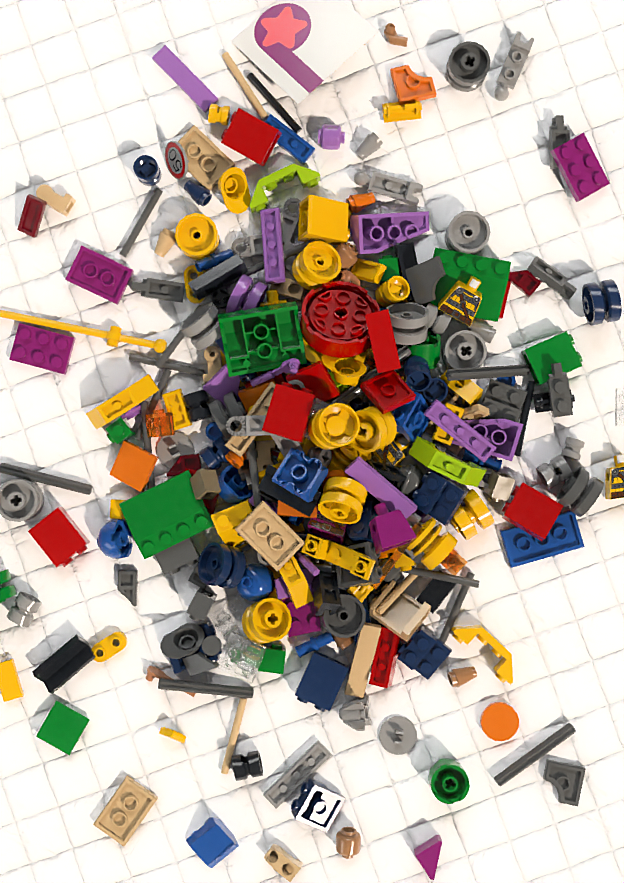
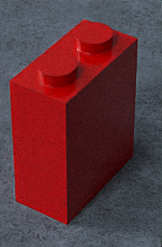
M238 108L237 112L234 111L230 118V126L221 135V143L264 167L282 133L273 126Z
M282 382L281 385L276 384L262 431L303 443L316 396L312 394V390L301 388L300 391L293 389L294 385Z
M522 483L520 487L516 485L511 493V496H513L510 503L506 502L501 510L504 513L502 518L543 541L564 506L525 483Z
M57 507L28 531L56 568L60 566L66 567L73 561L72 557L77 553L81 555L88 549L87 545L90 543V540L63 507Z

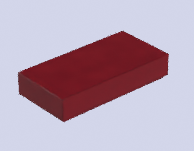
M31 194L27 195L17 230L33 238L37 237L47 202Z

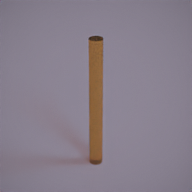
M417 522L412 527L416 535L422 529V526ZM410 543L397 547L382 568L383 575L380 578V583L372 584L373 588H378Z

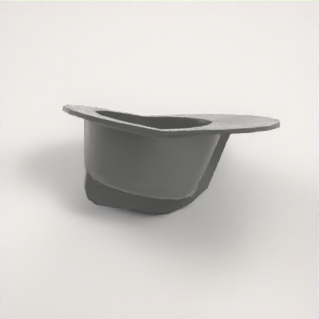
M409 454L399 464L402 466L399 469L406 476V479L402 481L398 490L411 499L414 491L420 490L423 485L421 480L428 471L424 464Z
M186 623L167 634L160 643V649L166 657L172 659L193 655L199 650L205 638L204 631L198 624Z

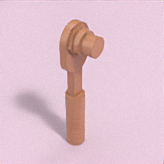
M148 666L147 676L145 678L150 682L155 677L158 679L174 680L154 666ZM185 692L192 697H194L196 694L191 692Z

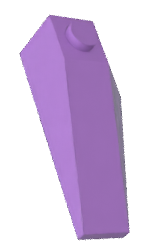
M429 211L351 215L350 233L358 254L379 253L391 246H395L396 243H401L429 231Z
M507 419L463 420L497 447L491 454L492 456L509 461L513 460L523 424ZM453 438L451 444H455V445L464 447L463 445H461L458 441H456V440Z

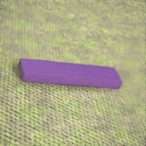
M166 45L152 57V60L204 113L209 110L211 103L215 104L218 101V97Z
M276 207L260 210L265 283L268 285L286 282L280 209Z
M437 399L424 412L426 417L484 463L497 448Z
M360 456L345 468L344 472L362 484L381 503L385 502L390 511L399 509L407 519L417 510L415 503Z

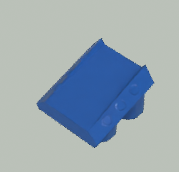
M292 447L274 474L272 481L306 502H311L322 482L327 477L329 469L323 466L319 459L310 458L304 455L303 451Z
M209 817L202 827L194 831L186 839L189 847L211 869L239 847L234 834L220 819Z

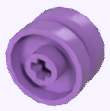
M243 274L230 295L226 306V313L260 307V302H263L265 299L268 285L258 282L253 287V278Z

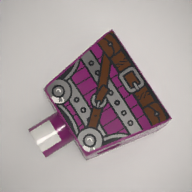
M317 509V518H311L308 523V533L317 534L321 538L343 545L347 524L334 522L323 516Z

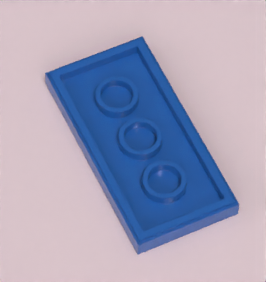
M571 511L558 515L543 541L516 526L499 531L510 568L585 547L576 515Z

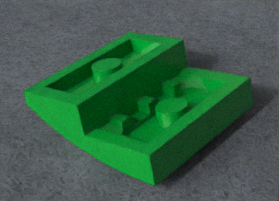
M56 701L36 737L70 756L90 719Z

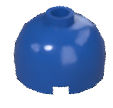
M229 465L220 473L218 477L221 489L219 496L224 501L230 504H239L247 501L253 495V491L248 489L246 480H241L237 468Z
M111 521L100 529L97 545L105 556L112 559L129 557L131 554L133 543H129L128 536L132 537V533L126 521Z
M260 563L246 565L243 578L236 586L237 592L248 601L258 602L267 599L275 587L273 572L266 565Z

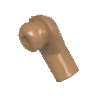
M388 23L384 29V35L388 42L392 45L407 47L408 37L398 36L395 25Z

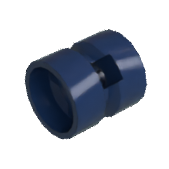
M142 155L135 160L133 169L140 183L148 187L158 184L161 180L162 172L157 161L149 155Z
M420 356L409 357L403 366L406 384L414 392L424 391L429 388L432 381L428 362Z
M431 378V385L426 390L421 391V394L428 403H433L435 399L441 402L447 396L448 387L442 379Z
M222 437L212 443V447L207 446L199 452L210 470H217L222 466V462H228L225 455L231 450L225 446L226 442Z

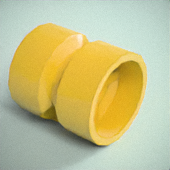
M393 276L377 287L375 291L376 301L385 308L401 302L410 293L409 284L403 277Z

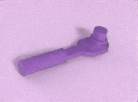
M296 358L288 359L281 364V367L251 379L250 384L252 387H255L283 372L296 374L300 368V361Z
M299 551L295 553L299 561L314 576L319 574L320 570L305 555H302Z

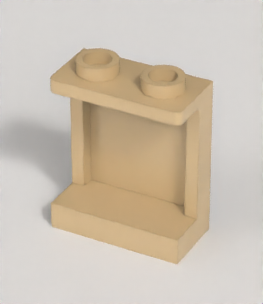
M392 580L390 584L386 583L381 589L382 594L378 598L375 597L369 604V615L408 642L430 614L431 606L426 602L423 604L419 603L403 591L382 615H379L375 610L397 587L396 581Z

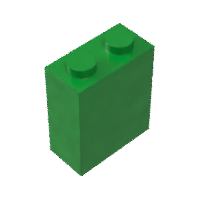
M567 331L521 351L526 364L531 369L530 373L536 386L547 382L548 374H552L551 364L561 363L562 371L566 373L582 366V357L578 351L576 352L573 346L575 344L574 339Z

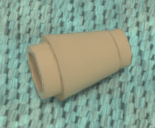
M164 227L163 231H160L154 253L164 258L176 243L175 233Z

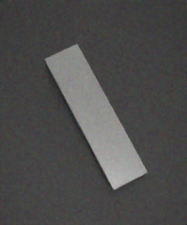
M317 740L263 793V796L277 809L332 755L331 752Z

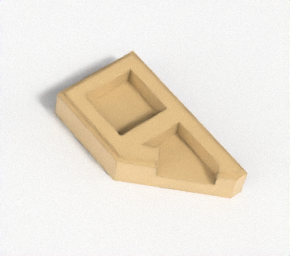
M480 404L466 407L461 419L477 420L490 415L489 408Z

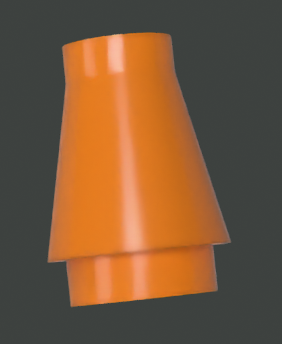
M369 192L350 195L346 199V203L349 204L348 210L351 213H358L375 203L374 194Z

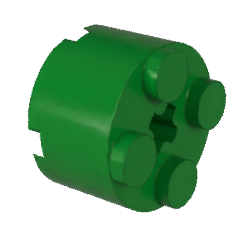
M428 330L427 339L424 342L406 345L410 349L411 355L404 359L403 362L409 357L420 356L428 362L429 369L437 367V363L440 361L441 336L437 333L436 336L431 335V331Z
M439 759L429 771L428 781L436 799L440 802L453 804L458 801L460 802L467 796L470 788L469 778L459 762L453 759Z

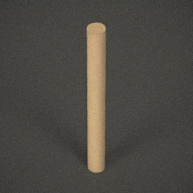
M223 53L222 58L261 119L267 118L268 114L229 53Z
M422 562L416 566L422 569L426 568ZM409 574L375 611L382 615L418 575Z
M240 697L221 769L222 774H228L247 698Z

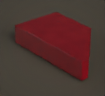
M528 270L509 272L508 281H511L528 298L542 283Z
M200 454L181 455L166 474L167 477L185 472V468L196 471L202 469Z

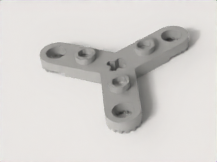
M298 198L288 199L280 213L282 240L284 243L283 252L294 247L291 243V238L299 222V209L297 212L291 213L288 210V206L291 203H296L299 206L301 200ZM262 235L236 238L231 247L234 255L238 254L240 258L263 255ZM244 243L247 248L245 252L240 253L236 250V245ZM300 253L284 260V266L293 278V260Z
M299 380L288 382L292 385L297 384L300 388H305L304 384ZM266 415L233 416L226 423V429L232 436L271 435L284 458L292 447L303 451L304 455H306L299 442L262 431ZM235 420L240 421L242 424L239 432L231 430L230 425Z

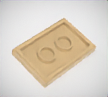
M195 125L178 141L185 150L187 160H189L188 173L210 191L218 184V180L223 172L236 166Z
M264 501L235 528L277 572L305 544Z
M127 775L93 825L125 847L157 801L158 796Z

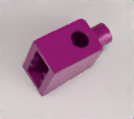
M385 502L374 506L377 517L369 522L376 554L405 545L416 538V534L399 509L389 512Z

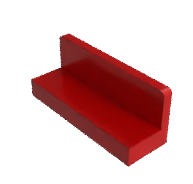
M389 310L366 314L365 320L377 372L382 373L400 369L401 365Z
M381 626L369 684L389 688L393 683L398 657L397 650L400 647L401 638L384 626Z

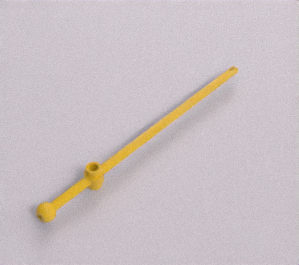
M0 310V317L105 338L107 339L106 345L111 347H118V343L124 342L153 348L159 354L163 353L167 348V341L164 339L152 341L122 335V328L117 326H110V331H103Z

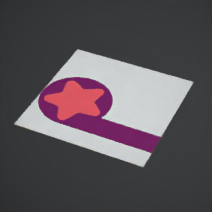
M277 0L231 42L299 104L379 31L343 0Z

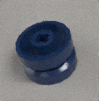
M613 279L603 280L599 285L595 282L583 285L582 305L589 325L602 324L604 320L608 323L620 320L622 312L621 298L617 284Z
M218 542L209 543L203 549L199 558V578L207 585L227 589L234 588L243 578L246 567L245 555L238 547Z

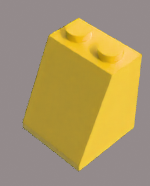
M308 195L299 203L298 241H323L332 245L346 243L350 237L348 221L351 217V211L348 210L349 204L315 195Z
M249 500L211 515L217 533L226 545L238 546L247 542L242 536L237 535L235 528L253 511Z

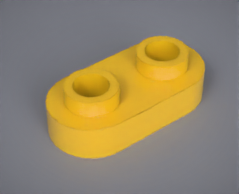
M190 265L184 271L186 296L191 303L200 304L206 297L201 300L193 297L194 292L188 283L194 280L191 278L192 273H197V277H199L203 272L199 273L195 265Z
M114 632L92 647V651L96 656L93 660L104 662L122 651L127 645L126 635L122 632ZM114 639L119 640L120 644L118 646L113 643ZM99 649L103 651V656L97 654Z

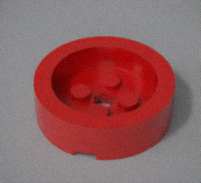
M344 281L323 283L321 287L315 290L312 289L303 300L300 318L302 336L314 350L324 355L336 358L359 355L371 346L365 315L380 311L376 299L373 300L368 295L366 289L356 284ZM342 312L345 314V316L339 318V316L336 313Z

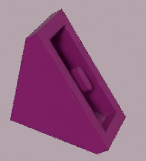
M435 835L414 849L415 856L431 880L435 878L443 841L440 835Z

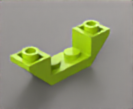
M293 163L259 179L250 203L251 212L260 213V210L267 209L266 206H269L265 190L272 191L278 187V184L294 180L296 175L303 189L306 187L310 189L319 184V172Z
M419 436L416 437L408 454L426 467L463 485L478 487L487 471L485 468L470 461L468 463L463 462L437 449L435 444Z

